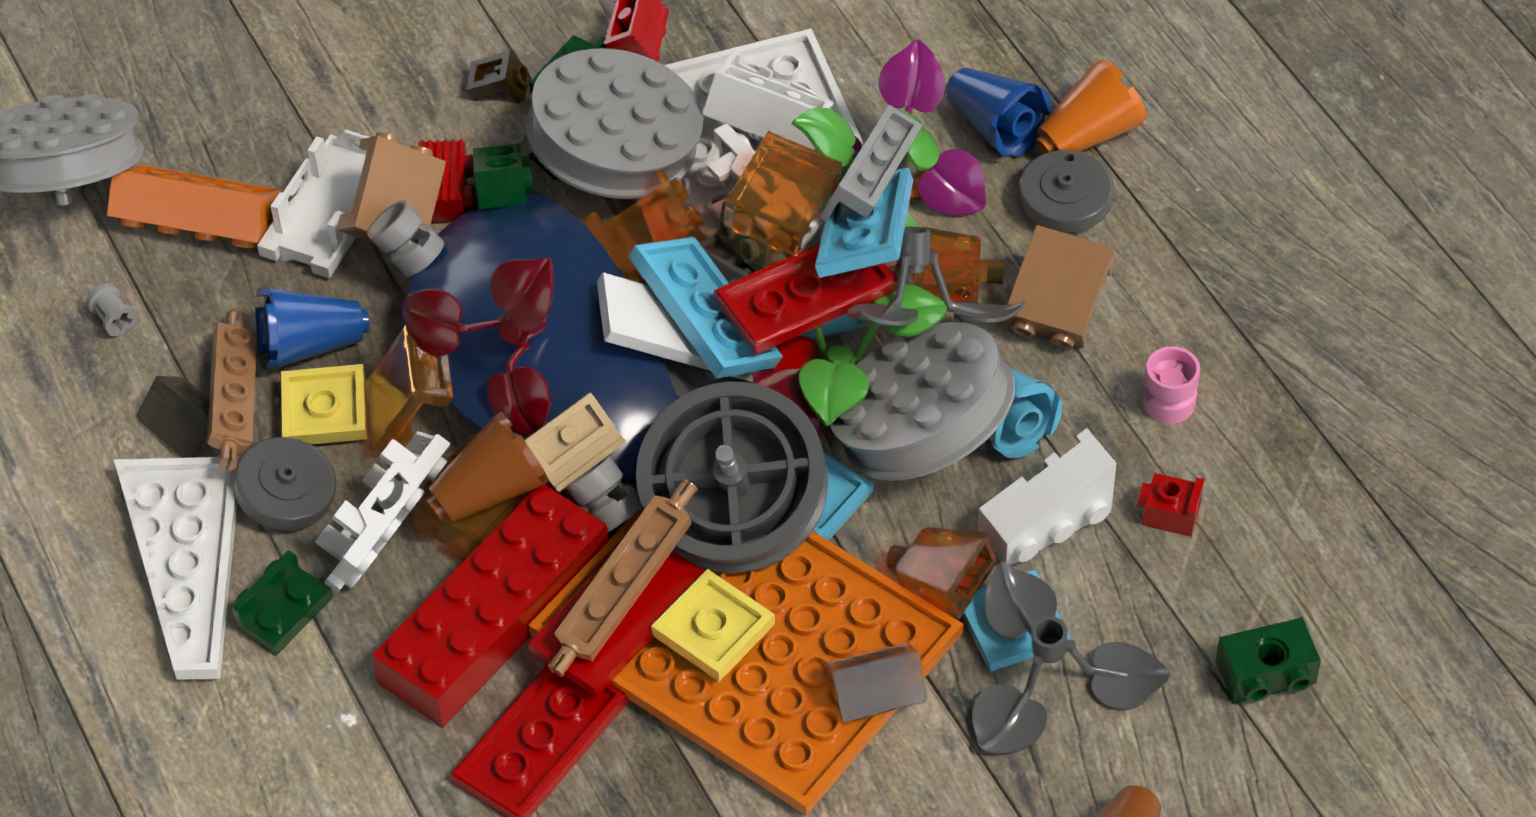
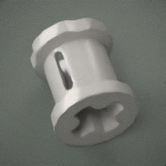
M106 283L101 284L90 292L86 299V306L92 314L100 317L103 321L102 326L110 336H120L135 325L138 316L130 305H126L120 298L121 293L117 286Z

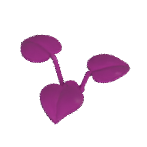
M918 39L912 41L907 47L887 61L880 72L878 82L879 91L887 104L894 108L905 107V111L909 114H912L913 108L926 113L933 111L941 102L945 90L944 75L936 56ZM855 136V144L852 148L858 155L862 144L858 137ZM815 149L803 169L802 184L822 194L831 187L830 181L837 176L840 169L828 163ZM950 149L942 152L937 163L919 179L918 190L925 203L936 211L950 215H967L978 212L986 206L985 178L982 167L978 160L967 151Z

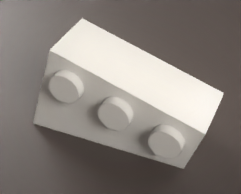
M733 51L715 72L702 115L712 118V122L718 126L727 123L731 128L736 127L747 131L748 135L755 140L769 142L771 140L784 145V148L792 154L799 156L811 155L815 150L814 146L805 134L791 125V123L803 112L812 108L823 107L832 110L834 102L794 81L788 86L772 78L773 70L761 66L760 70L757 71L742 63L744 55Z
M1088 428L1077 435L1080 441L1079 444L1060 458L1055 452L1044 460L1048 467L1028 482L1023 477H1020L979 508L978 534L1000 562L1003 561L1009 565L1019 561L1026 562L1033 558L1039 550L1054 542H1064L1075 531L1088 524H1097L1111 513L1117 463Z

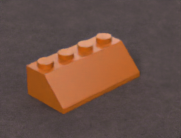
M143 164L134 165L111 177L107 216L120 218V225L142 228L144 223L157 225V231L162 233L181 234V229L194 231V238L218 241V236L232 238L231 244L234 246L255 248L256 243L260 242L274 221L270 206L279 192L283 193L284 190Z

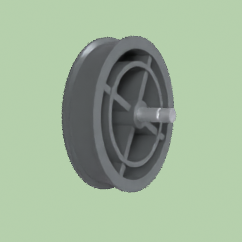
M721 382L700 387L678 398L653 422L644 437L637 459L636 483L643 509L646 508L654 495L670 499L683 479L688 480L689 484L691 482L697 487L698 491L684 508L690 516L692 524L673 550L699 568L709 569L712 572L732 574L756 571L789 556L812 533L822 515L827 499V465L819 436L813 424L800 407L789 398L775 390L758 384Z

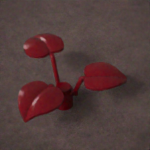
M551 258L514 259L504 262L495 269L491 278V295L494 303L500 309L506 311L504 316L496 319L461 324V303L452 294L441 289H423L409 295L402 305V313L409 333L417 346L432 356L441 357L454 352L460 342L459 332L499 327L502 339L507 343L516 345L517 348L506 363V372L496 373L488 381L487 391L490 406L495 415L502 412L512 423L509 428L522 435L530 436L546 424L551 404L550 391L546 380L535 369L528 366H520L515 369V364L523 352L530 348L528 341L541 335L546 328V319L551 308L554 286Z

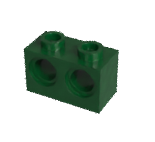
M520 143L473 148L479 210L527 203L525 191L533 190L529 155L521 156Z

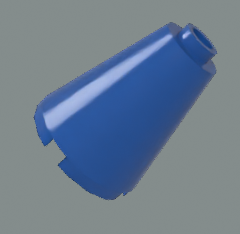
M971 68L958 70L949 78L947 83L948 100L997 153L1005 157L1007 155L1020 157L1037 145L1036 139L1039 138L1037 129L1044 122L1045 116H1049L1052 112L1051 97L1045 89L1036 84Z
M259 288L256 293V297H264L263 307H255V323L259 353L268 354L269 361L262 362L265 369H275L359 343L363 339V334L369 333L367 309H361L358 301L274 288Z

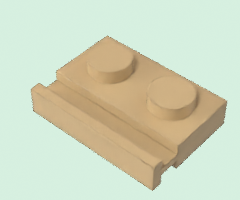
M591 392L524 439L543 467L544 475L549 479L556 492L561 491L626 443Z

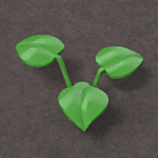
M818 107L803 112L792 121L791 125L805 134L814 148L828 163L840 169L837 176L830 181L831 187L821 195V202L825 209L830 199L832 186L840 184L855 160L857 152L852 148L855 144V134L845 119L834 110ZM899 110L907 116L911 117L912 119L916 120L917 122L921 123L915 116L909 114L907 111ZM922 126L905 155L916 169H930L937 163L939 158L937 142L930 132ZM907 212L905 227H918L913 217Z
M905 284L900 308L918 310V319L908 325H886V328L895 336L908 337L921 334L934 327L944 318L947 306L944 301L927 290L915 285ZM896 291L875 300V304L890 306L895 300ZM871 323L854 354L847 347L841 345L833 346L828 350L822 327L814 328L819 348V359H813L801 368L799 386L811 410L826 426H829L846 411L857 406L866 397L869 388L868 378L856 365L861 361L866 348L881 324Z

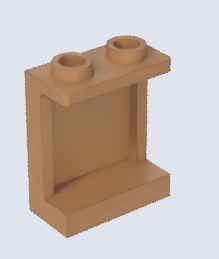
M377 132L375 136L361 139L359 148L367 150L352 212L340 215L336 230L375 244L367 236L368 229L385 209L400 200H406L421 216L420 225L428 224L430 226L446 161L433 157V151L428 148L416 145L407 147L399 144V138L388 133Z
M1036 225L1008 304H1017L1025 300V307L1016 315L1007 319V325L1011 327L1013 332L1029 338L1034 337L1035 334L1049 338L1052 344L1064 349H1072L1073 346L1084 348L1087 341L1086 331L1107 275L1111 276L1116 262L1114 247Z

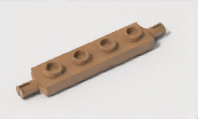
M237 309L228 311L227 324L217 322L213 332L207 444L220 450L219 466L222 470H225L228 463L227 471L236 469L238 463L237 454H243L251 447L253 442L257 331L243 328L244 313L239 310L236 316Z
M683 479L670 499L654 495L555 631L556 640H558L562 647L550 664L547 665L553 673L563 677L576 657L593 661L692 524L691 518L684 508L698 491L693 483L690 482L689 484L688 480Z

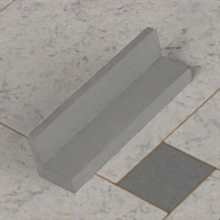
M888 105L819 219L827 222L838 202L868 218L923 125L893 106Z

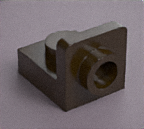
M506 51L472 61L466 91L474 100L507 91L516 103L525 101L530 75L526 66L521 64L511 51Z

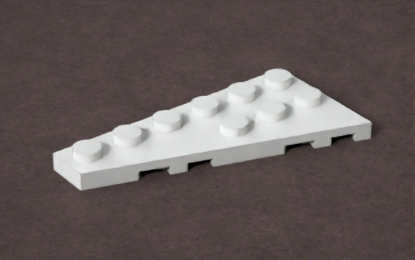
M220 457L115 459L114 463L176 679H220L238 504L233 489L236 469L227 471V463L225 470H222L219 466Z

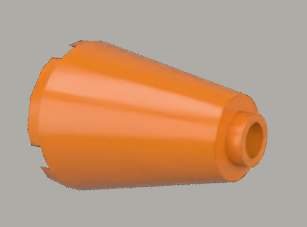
M1105 59L1094 63L1037 129L1039 138L1036 139V143L1043 154L1057 150L1081 152L1135 129L1147 118V113L1139 94L1133 85L1127 89L1119 81L1124 74L1114 64Z

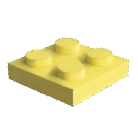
M363 364L281 371L282 437L299 439L309 444L367 439L366 386Z
M707 569L651 626L652 636L720 682L775 625V614Z

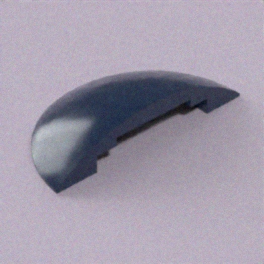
M525 191L527 201L525 204L479 210L478 206L464 213L438 234L444 241V246L432 263L421 272L412 275L408 296L423 289H441L452 294L461 303V324L496 319L504 316L506 311L500 309L494 303L491 295V278L495 269L504 262L514 259L551 258L554 286L551 308L546 319V328L541 335L528 341L530 348L520 356L515 364V369L520 366L531 367L546 380L551 399L546 423L591 392L615 425L616 430L626 441L625 444L610 454V457L623 473L621 482L636 483L637 459L644 437L656 418L670 404L676 401L677 397L663 357L604 341L597 281L602 273L624 278V276L591 231L568 209L549 197L533 191ZM492 327L471 332H459L460 342L457 349L446 356L436 357L421 350L410 335L417 359L434 388L453 410L471 426L480 431L495 415L488 399V381L492 375L506 372V363L517 346L507 343L502 339L499 327ZM517 433V435H521L523 439H526L528 437L526 435Z

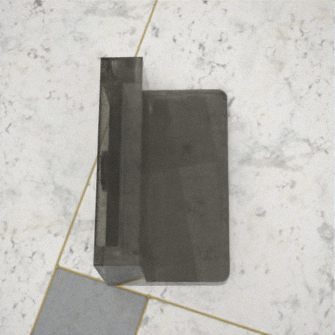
M156 376L136 417L181 458H196L208 435L209 398L185 377Z
M909 642L824 663L827 680L834 686L840 717L844 722L927 701L918 650Z

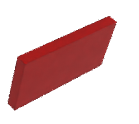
M818 243L713 291L716 304L754 354L757 355L847 314L848 309L852 306L869 304L895 292L898 279L885 263L819 278L815 268L820 244Z
M672 550L594 660L590 661L576 657L564 673V676L597 697L654 637L652 636L651 626L705 571ZM595 576L528 643L529 652L545 663L550 664L562 647L558 640H556L555 631Z
M546 665L450 774L451 782L505 817H531L630 700L627 699L625 692L611 683L595 697L567 677H560L557 673H553Z

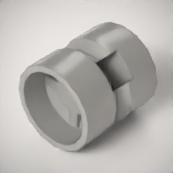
M400 200L385 209L374 220L368 229L367 236L383 253L391 252L390 260L406 277H410L415 273L421 272L434 261L441 252L444 241L428 224L420 225L421 216L406 200Z
M610 455L566 486V489L579 507L587 506L589 508L588 513L607 524L608 532L622 524L642 508L639 495L631 484H622L623 473Z

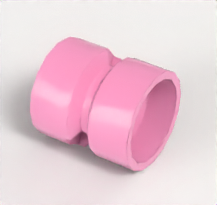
M1177 346L1163 347L1151 354L1147 361L1142 396L1143 408L1148 416L1158 422L1177 424L1188 419L1194 412L1201 370L1198 359L1187 349Z

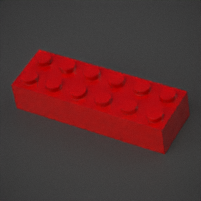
M546 485L534 489L371 655L377 683L444 728L531 637L528 625L609 541L607 524Z

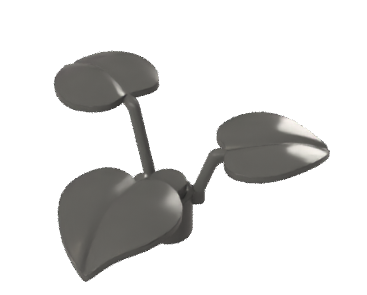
M910 226L904 229L900 257L896 262L895 270H890L898 279L894 302L890 306L858 304L848 309L847 316L857 321L874 322L888 326H903L914 323L918 319V310L900 308L905 284H911L913 281V275L909 273L925 272V267L929 263L942 300L947 306V311L954 312V318L982 323L1004 321L1020 312L1025 307V300L1017 304L1007 305L953 302L949 297L938 264V252H930L931 230L924 227Z
M1002 561L996 567L987 587L985 597L986 619L991 629L997 635L1007 640L1018 639L1028 631L1031 635V650L1034 657L1027 684L1022 694L1012 685L997 684L986 688L977 697L972 709V724L977 746L986 753L1006 755L1028 748L1041 737L1047 723V711L1041 703L1029 698L1033 693L1042 663H1055L1061 660L1066 652L1071 654L1086 674L1094 676L1091 682V691L1094 697L1105 707L1113 710H1130L1144 704L1169 680L1170 673L1153 655L1139 647L1124 642H1109L1098 646L1093 654L1094 667L1090 666L1077 650L1075 641L1067 640V627L1065 623L1055 617L1057 598L1052 588L1037 576L1020 571Z

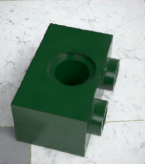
M1303 617L1219 637L1215 660L1233 704L1242 701H1261L1271 694L1288 690L1291 692L1305 690L1311 685L1316 684L1321 663L1320 656ZM1264 662L1273 663L1275 666L1266 665Z

